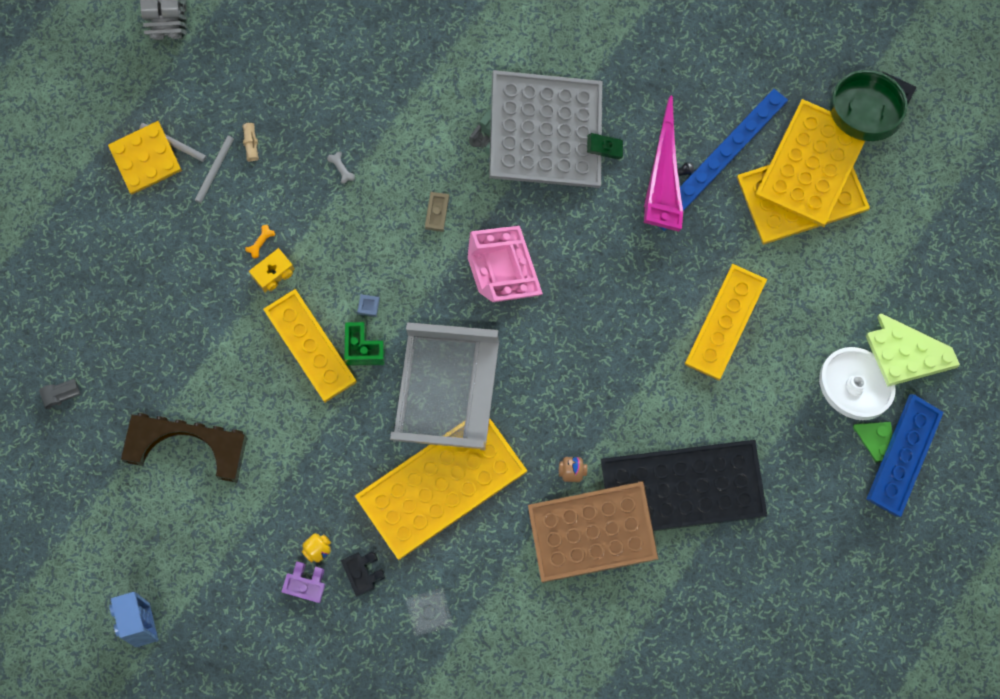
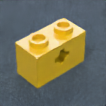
M278 248L249 270V273L265 293L268 290L273 291L282 279L290 278L294 267ZM270 270L276 271V273H270Z

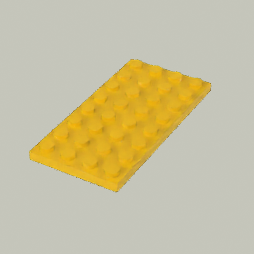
M489 419L486 450L430 444L356 494L355 498L399 561L526 474L527 469L492 420ZM465 421L443 436L463 438Z

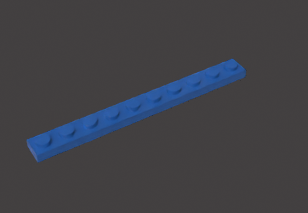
M773 89L680 186L683 212L788 102V99Z

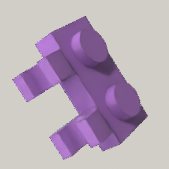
M296 561L293 575L289 573L286 575L282 593L320 603L326 585L320 583L324 569L315 567L312 580L302 577L306 564Z

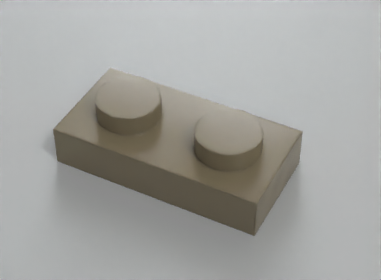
M430 192L425 230L444 232L449 194Z

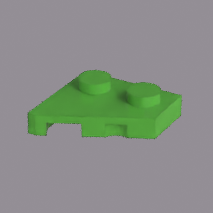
M891 422L853 425L854 431L858 434L874 461L882 462L893 436Z

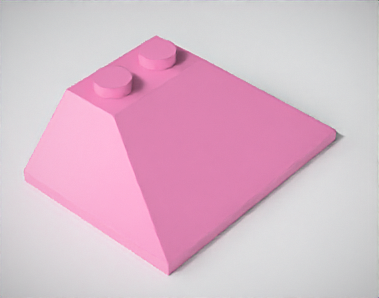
M520 226L470 232L468 261L480 294L492 302L535 297L543 294Z

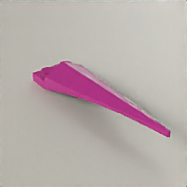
M671 95L666 106L644 204V223L679 232L682 229L683 207L677 171L673 97Z

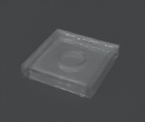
M444 588L405 598L415 637L453 627Z

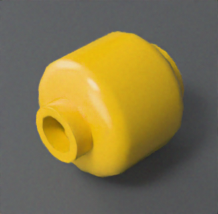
M314 533L302 544V553L311 563L313 561L319 563L331 553L329 546L331 541L324 534L320 536Z

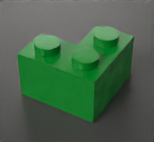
M345 322L344 360L346 365H385L384 341H366V326L364 322Z

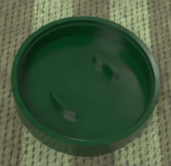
M858 70L845 75L837 83L830 100V112L836 125L847 135L863 141H880L895 134L901 127L908 108L907 97L902 87L890 76L874 70Z

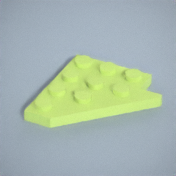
M879 314L877 317L882 329L869 332L866 335L887 387L955 369L960 365L952 347L883 314Z

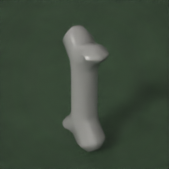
M342 152L328 155V162L334 163L341 173V184L355 179V174L348 172L341 161Z

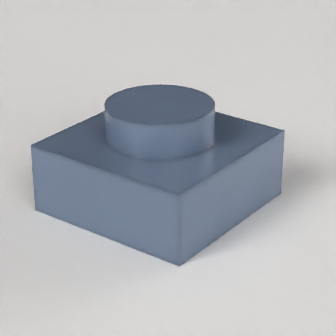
M361 294L357 311L358 315L377 317L380 298Z

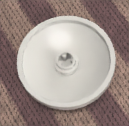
M855 347L839 349L827 358L820 370L819 382L825 399L836 411L844 416L857 420L874 419L882 415L894 400L895 385L887 387L874 354L867 350Z

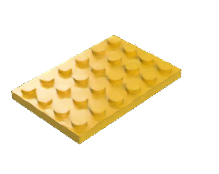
M802 99L755 197L825 227L865 141L853 138L843 132L834 122L829 110Z
M769 165L737 175L738 183L763 245L820 227L816 223L755 197ZM854 167L826 224L869 211L870 209Z

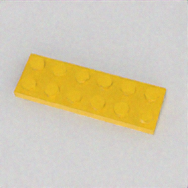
M732 264L685 362L686 366L720 381L766 284V278Z
M296 289L263 309L324 403L357 383Z

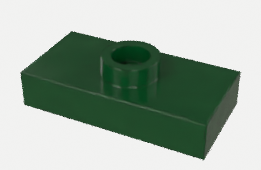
M590 133L587 135V153L621 159L623 158V140Z

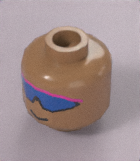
M565 457L563 461L559 462V477H562L563 481L581 482L583 476H587V464L583 463L582 458Z

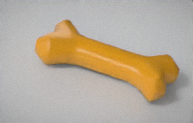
M268 225L261 227L262 233L254 245L245 247L246 252L251 253L254 259L259 257V249L266 239L275 236V232L269 230Z

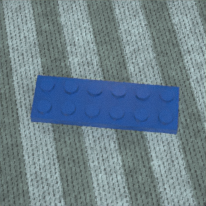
M914 394L909 395L866 500L896 517L902 516L944 412Z

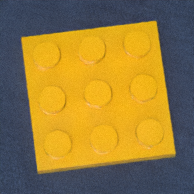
M159 121L108 144L131 195L182 171Z

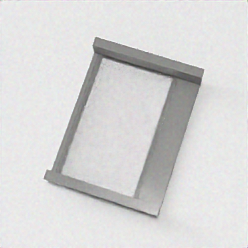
M407 323L408 340L395 430L391 432L390 440H393V442L486 450L499 349V331Z

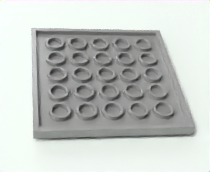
M493 70L489 178L600 188L601 156L587 153V135L590 133L602 135V81Z

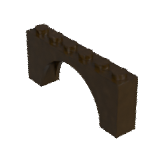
M138 413V415L131 414L121 460L127 464L143 466L149 452L159 442L178 435L193 436L211 447L217 464L216 477L219 480L238 483L247 437L243 434V431L235 429L229 432L224 431V428L213 426L212 429L206 428V425L201 423L189 425L183 420L172 422L161 416H157L155 419L149 418V415L144 413Z

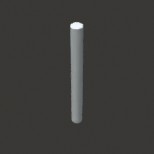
M142 123V124L140 125V129H142V128H144V127H146V126H148V125L145 124V123ZM166 135L171 146L201 162H204L206 159V155Z
M227 136L195 198L196 202L202 203L234 140L231 136Z

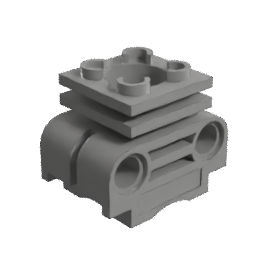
M140 0L142 18L151 22L143 23L145 28L152 29L144 30V34L150 36V39L162 40L164 36L180 39L182 35H187V31L181 29L186 27V23L178 21L186 20V0Z

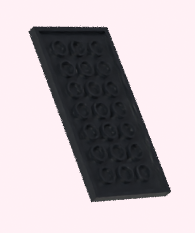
M755 440L601 459L604 489L644 482L653 531L765 518L768 516Z

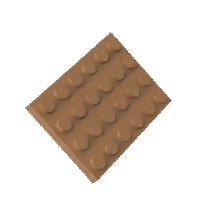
M644 482L528 505L542 583L659 560Z

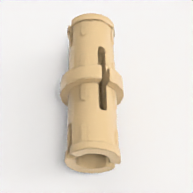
M245 123L242 127L244 132L243 145L246 147L247 161L259 160L257 152L258 139L255 136V126L253 123Z

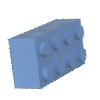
M136 592L111 598L112 604L109 605L112 617L115 616L116 624H114V631L116 636H119L135 648L158 641L148 601Z

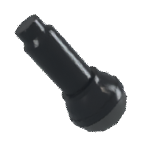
M685 163L681 168L677 169L678 177L693 174L695 169L693 164Z

